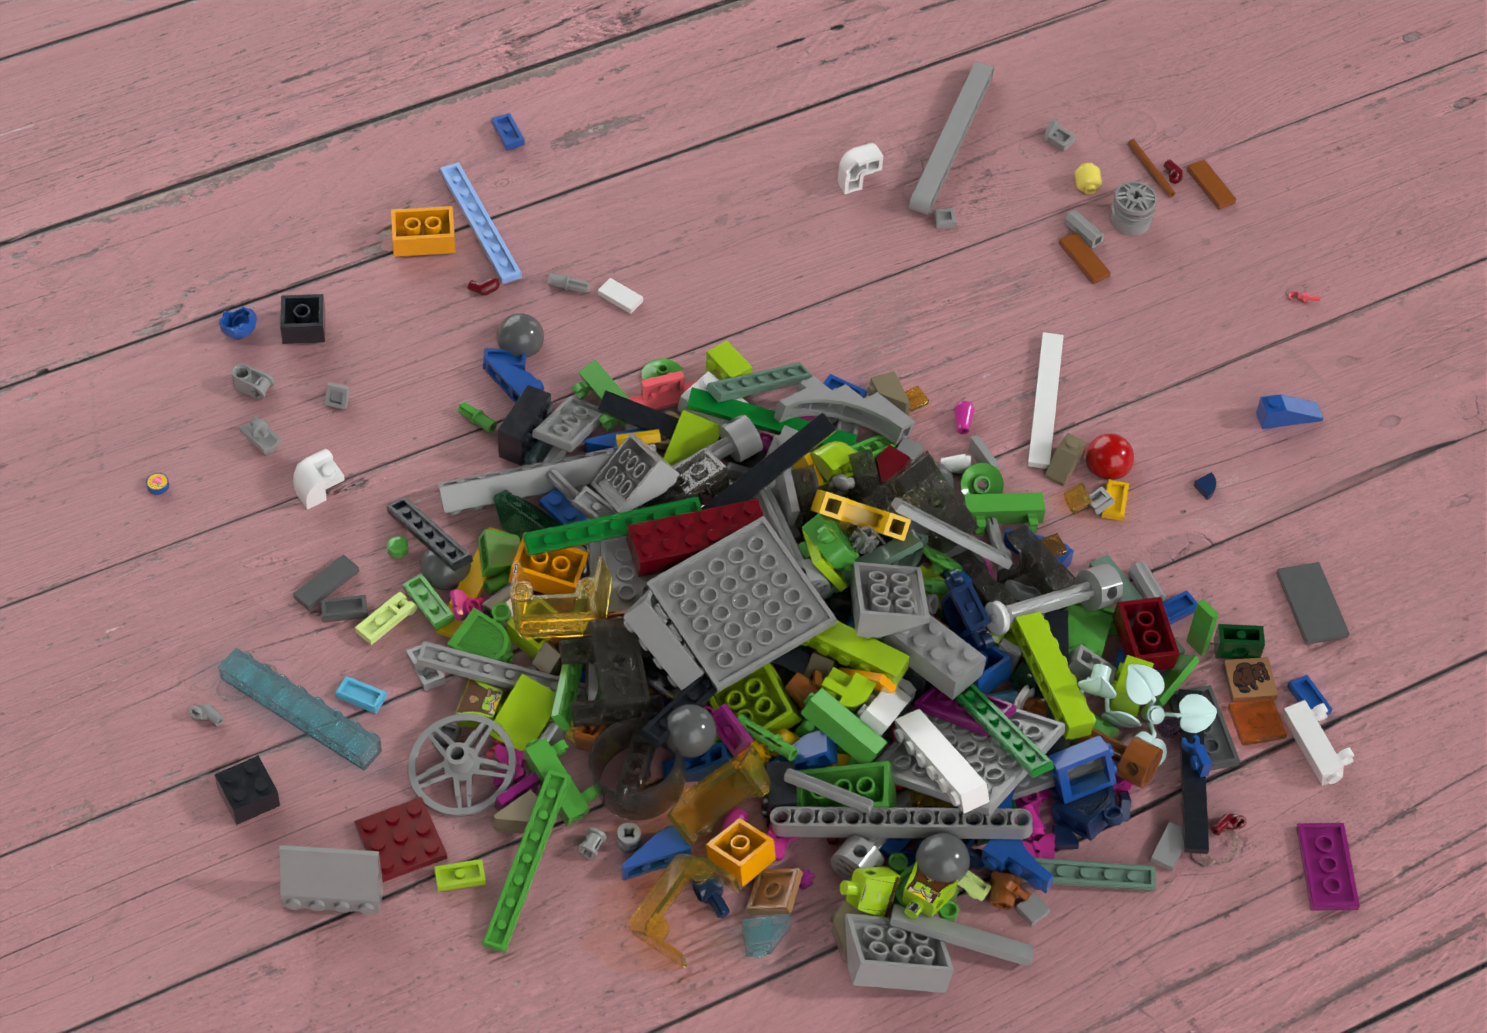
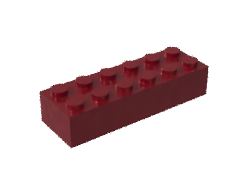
M758 499L628 525L626 542L638 577L669 570L764 515Z

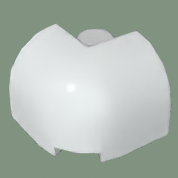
M868 143L852 148L844 153L838 170V184L844 194L861 190L865 175L882 170L883 154L876 144Z
M326 448L298 463L293 476L295 492L307 510L326 501L325 490L345 480L344 474L333 461V455Z

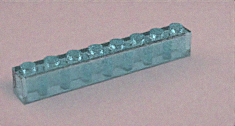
M235 648L218 666L220 678L363 771L382 752L381 739L376 733L368 732L357 721L346 718L340 710L332 709L321 698L313 697L302 686H296L291 683L285 675L277 674L266 663L258 662L249 652H243Z

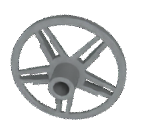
M468 713L447 716L430 725L415 742L408 765L410 782L416 795L419 798L422 797L425 805L430 809L453 817L475 815L495 805L496 797L510 788L516 772V753L506 731L493 720L481 715ZM458 721L480 723L464 744L461 742L455 743L439 728ZM488 726L487 731L485 732V734H484V735L482 736V738L480 739V741H479V743L477 744L475 750H474L473 748H471V747L474 745V743L477 741V739L479 738V736L481 735V733L483 732V730L485 729V727ZM492 729L497 732L506 745L509 758L508 765L477 756ZM433 732L448 745L446 751L431 735ZM429 737L434 746L443 755L445 761L416 776L417 756L423 743ZM480 766L507 771V774L480 770ZM443 771L446 772V774L430 779V781L419 785V783L422 781H425ZM473 774L505 778L499 789L491 797L482 803L471 806ZM453 777L458 808L446 807L436 803L422 789ZM460 782H466V808H463Z

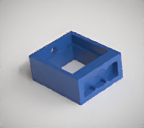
M1100 735L1048 756L1053 762L1054 768L1051 771L1055 790L1064 804L1116 784L1115 773H1117V768L1111 756H1114V752L1110 743H1105ZM1101 757L1103 769L1069 782L1068 770Z

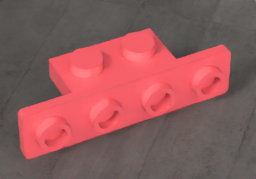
M682 371L668 373L642 380L641 394L628 398L655 410L679 405L680 396L697 381L684 383Z

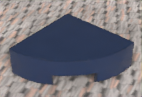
M1212 472L1194 482V487L1206 500L1213 496L1216 488V478Z
M1119 790V807L1123 810L1124 822H1128L1130 819L1131 798L1128 790Z
M1053 825L1052 832L1055 834V850L1079 848L1078 839L1072 831L1060 825Z

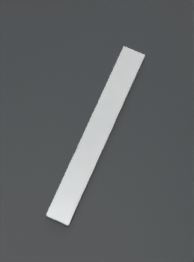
M1043 332L1028 459L1029 467L1048 469L1050 465L1064 336L1060 334Z

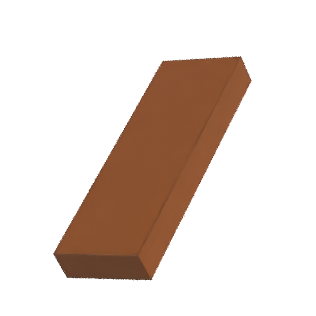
M1205 159L1188 165L1187 171L1218 210L1236 203L1235 196Z
M1077 232L1060 239L1059 245L1092 284L1110 277L1111 272Z

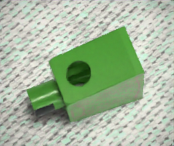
M485 529L478 538L482 577L499 576L502 572H510L520 546L519 536Z

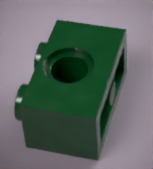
M1218 624L1214 636L1215 658H1261L1265 647L1263 626Z

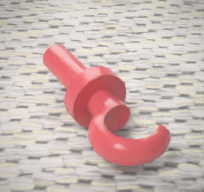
M1292 291L1288 295L1290 300H1292V295H1296L1298 299L1303 300L1305 303L1307 300L1320 301L1321 296L1308 295L1307 292H1304L1303 295L1297 291Z
M494 740L492 742L493 747L485 752V758L494 759L493 755H489L495 752L496 745H504L500 741Z

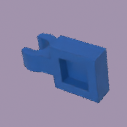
M1196 734L1193 735V744H1190L1183 737L1181 747L1184 751L1192 754L1190 764L1193 770L1197 771L1199 778L1208 776L1212 762L1204 745L1200 744V738Z

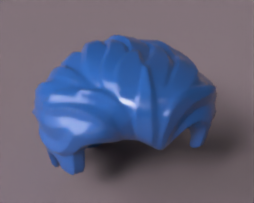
M243 306L239 310L224 311L222 318L219 319L221 332L231 339L238 340L247 337L255 328L257 316L253 309Z

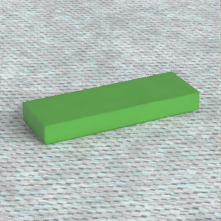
M422 573L402 584L406 593L436 631L455 620L454 614Z
M1203 599L1197 603L1186 640L1201 656L1208 652L1219 615Z
M1179 655L1174 668L1167 669L1162 675L1164 691L1160 695L1155 696L1156 702L1153 705H1165L1200 662L1197 655Z

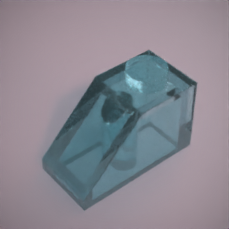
M791 914L743 919L742 936L746 957L760 958L771 954L790 931Z

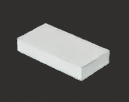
M612 278L598 289L599 296L630 314L643 302V296Z

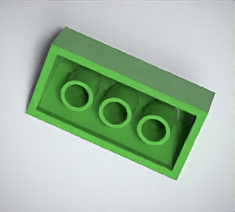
M889 761L798 770L806 775L873 800V807H896V790ZM797 786V807H849ZM809 820L803 821L804 824L810 822Z

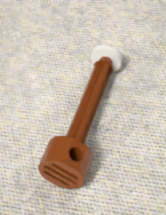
M1029 685L1024 686L1014 702L1016 708L1045 717V702L1039 698L1033 699L1035 688L1029 689ZM1094 728L1091 735L1076 738V740L1084 742L1100 735L1105 743L1109 742L1114 752V756H1111V758L1119 762L1116 775L1141 789L1149 784L1163 756L1161 748L1138 736L1128 746Z

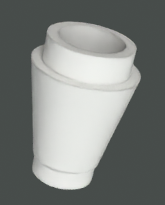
M966 453L941 458V463L951 472L963 474L967 468L972 466V456H966Z

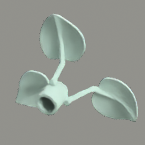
M1094 664L1091 677L1079 681L1080 692H1087L1105 698L1106 713H1102L1101 717L1116 727L1134 728L1142 726L1143 722L1140 723L1134 716L1110 709L1109 699L1115 698L1117 695L1108 682L1112 669L1103 664Z
M1128 665L1126 681L1128 697L1134 703L1146 704L1142 708L1141 716L1144 721L1148 722L1147 726L1152 733L1150 735L1142 731L1136 734L1135 737L1138 736L1163 750L1160 766L1166 758L1167 749L1161 739L1155 738L1154 724L1161 723L1166 716L1181 717L1180 727L1182 730L1197 733L1211 725L1216 717L1217 710L1204 696L1189 694L1179 704L1180 713L1164 712L1160 706L1153 705L1156 702L1155 696L1160 695L1164 691V680L1159 672L1145 665Z

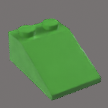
M1076 605L1069 606V653L1082 644L1102 658L1113 617L1098 611L1092 612Z

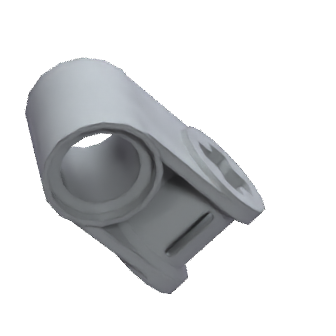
M238 364L232 369L233 387L235 390L250 395L257 400H263L268 388L272 387L275 383L273 377L268 373L256 370L246 364Z

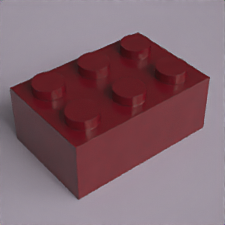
M1161 597L1118 602L1112 617L1125 658L1127 655L1154 663V670L1174 668L1180 653Z

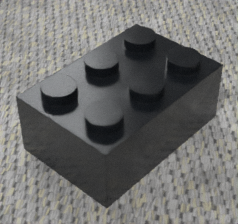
M527 385L497 430L500 458L520 466L524 464L526 459L529 460L531 458L534 447L541 442V440L532 437L533 430L552 413L553 404L551 403L550 393Z

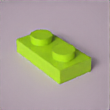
M482 859L434 866L438 892L486 885Z

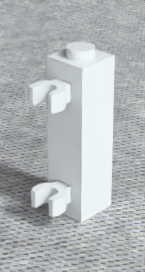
M1303 700L1284 708V721L1321 786L1328 783L1334 784L1343 778L1344 766L1353 762L1352 757H1354V754L1350 748H1346L1336 754L1318 721L1328 717L1326 714L1328 709L1325 704L1322 703L1310 709L1307 702Z

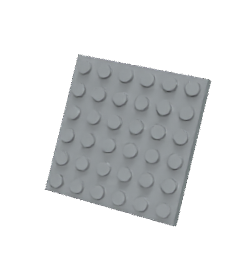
M764 516L646 582L648 589L652 591L654 598L662 606L664 612L669 617L668 619L674 624L682 640L687 644L717 692L837 624L834 614Z
M1017 708L1016 712L1009 718L1044 754L1048 752L1066 731L1065 723ZM924 713L987 783L990 802L973 809V811L990 816L1028 773L991 736L989 738ZM896 740L876 761L890 762L895 784L952 803L948 794L940 790L938 783L930 779L927 770L918 765L913 755H909L902 742L899 743Z

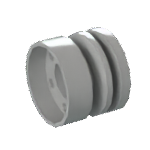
M1131 181L1120 185L1115 192L1110 215L1112 226L1118 232L1125 235L1136 236L1147 232L1152 225L1157 203L1155 191L1150 186L1141 182Z

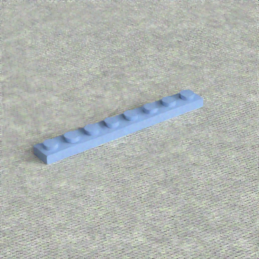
M459 162L440 168V174L501 283L505 284L521 279L520 269Z

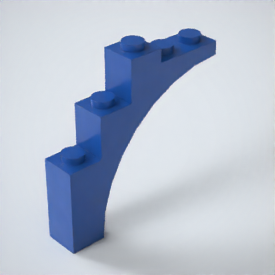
M1016 787L997 808L1012 809V797ZM995 822V823H993V825H996V826L1002 824L1001 822ZM991 839L983 848L981 861L988 869L1002 873L1005 868H1008L1013 875L1022 877L1034 889L1041 890L1044 893H1047L1052 887L1053 875L1034 859L1027 851L1021 839Z

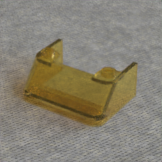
M598 557L595 577L581 579L576 585L575 593L533 595V587L521 564L515 562L510 597L515 629L519 636L523 639L595 636L600 634L606 626L612 575L603 557Z
M753 745L749 746L691 786L678 798L667 817L689 846L694 844L700 834L706 836L715 829L713 824L718 818L750 796L761 798L771 790L769 788L771 780Z
M685 853L678 854L673 858L630 918L629 928L634 936L685 968L687 963L683 953L664 941L670 931L669 923L664 918V915L690 879L704 881L711 876L738 894L740 887L737 878L705 857Z

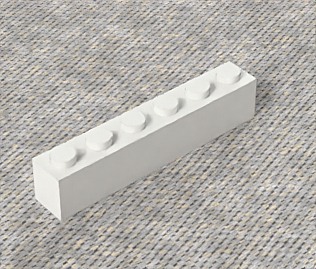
M920 709L895 719L896 730H894L897 741L899 743L902 742L909 755H913L918 765L927 770L930 779L935 780L940 790L948 794L954 806H958L963 813H966L990 802L987 783Z

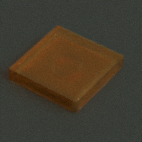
M1272 696L1229 704L1228 710L1242 746L1286 739L1287 732Z

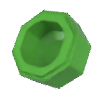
M393 536L387 541L388 554L393 558H403L409 553L408 540L402 536Z

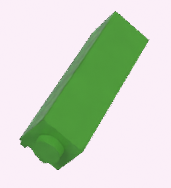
M596 360L587 364L579 371L583 382H579L572 387L575 395L581 400L591 391L601 402L605 390L629 399ZM603 415L599 418V421L603 424L602 427L607 432L612 430L616 423H619L624 430L625 424H628L608 415Z
M1043 492L965 495L963 504H960V516L964 517L965 525H975L976 535H985V520L990 518L993 524L992 517L997 519L998 524L1027 523V532L1037 533L1036 526H1038V523H1043L1045 515Z
M823 688L816 694L811 692L804 700L803 704L806 706L800 714L808 719L803 727L811 733L816 726L852 757L848 760V765L871 763L886 745L887 741Z
M546 738L540 741L535 739L525 746L523 758L531 771L535 772L539 777L541 787L548 769L568 774L558 759V756L567 752L568 745L564 739L553 746H550ZM571 779L558 813L566 827L587 816L590 809L587 803L595 800L598 795L594 786L580 794Z

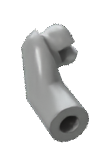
M836 474L828 484V488L832 492H836L838 489L847 491L854 488L855 481L852 477L847 478L843 474Z
M209 704L196 705L189 709V715L194 720H210L216 727L224 722V717Z

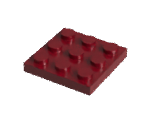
M422 797L354 821L365 851H379L383 882L447 859L446 850Z

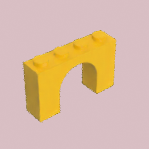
M819 489L816 491L810 509L811 511L856 526H869L878 533L905 541L911 519Z

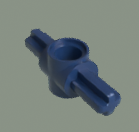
M691 857L686 862V865L694 877L692 887L696 897L700 902L704 901V903L710 904L718 918H725L730 913V910L722 898L724 889L720 878L715 872L706 871L698 857Z

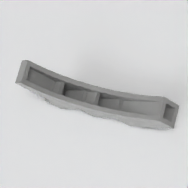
M814 376L807 380H802L798 384L796 392L785 399L782 398L776 405L777 410L773 417L778 422H783L795 417L818 416L823 412L827 417H835L867 427L881 434L894 444L900 443L903 438H909L915 424L913 419L878 392L863 398L846 384L831 390Z

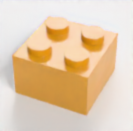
M738 818L706 844L708 864L742 887L776 860L774 839L741 818Z

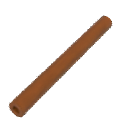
M1131 139L1128 142L1130 148L1168 197H1173L1175 195L1173 188L1137 142Z

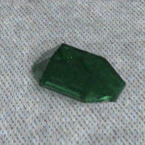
M508 490L496 494L493 498L502 529L509 534L518 535L520 541H522V535L525 532L560 526L557 521L538 507L519 496L512 495Z

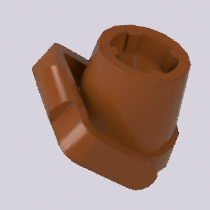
M814 669L808 678L797 672L785 687L784 691L798 703L800 711L805 708L806 705L803 702L811 692L816 694L820 690L823 683L822 672Z
M997 871L991 873L989 899L991 906L1010 910L1013 908L1017 896L1026 901L1031 896L1030 892L1021 887L1022 880L1019 877Z

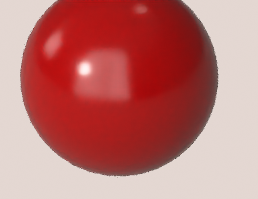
M1106 433L1096 437L1089 444L1086 451V464L1089 470L1102 479H1120L1130 472L1134 463L1132 446L1124 437L1118 434Z

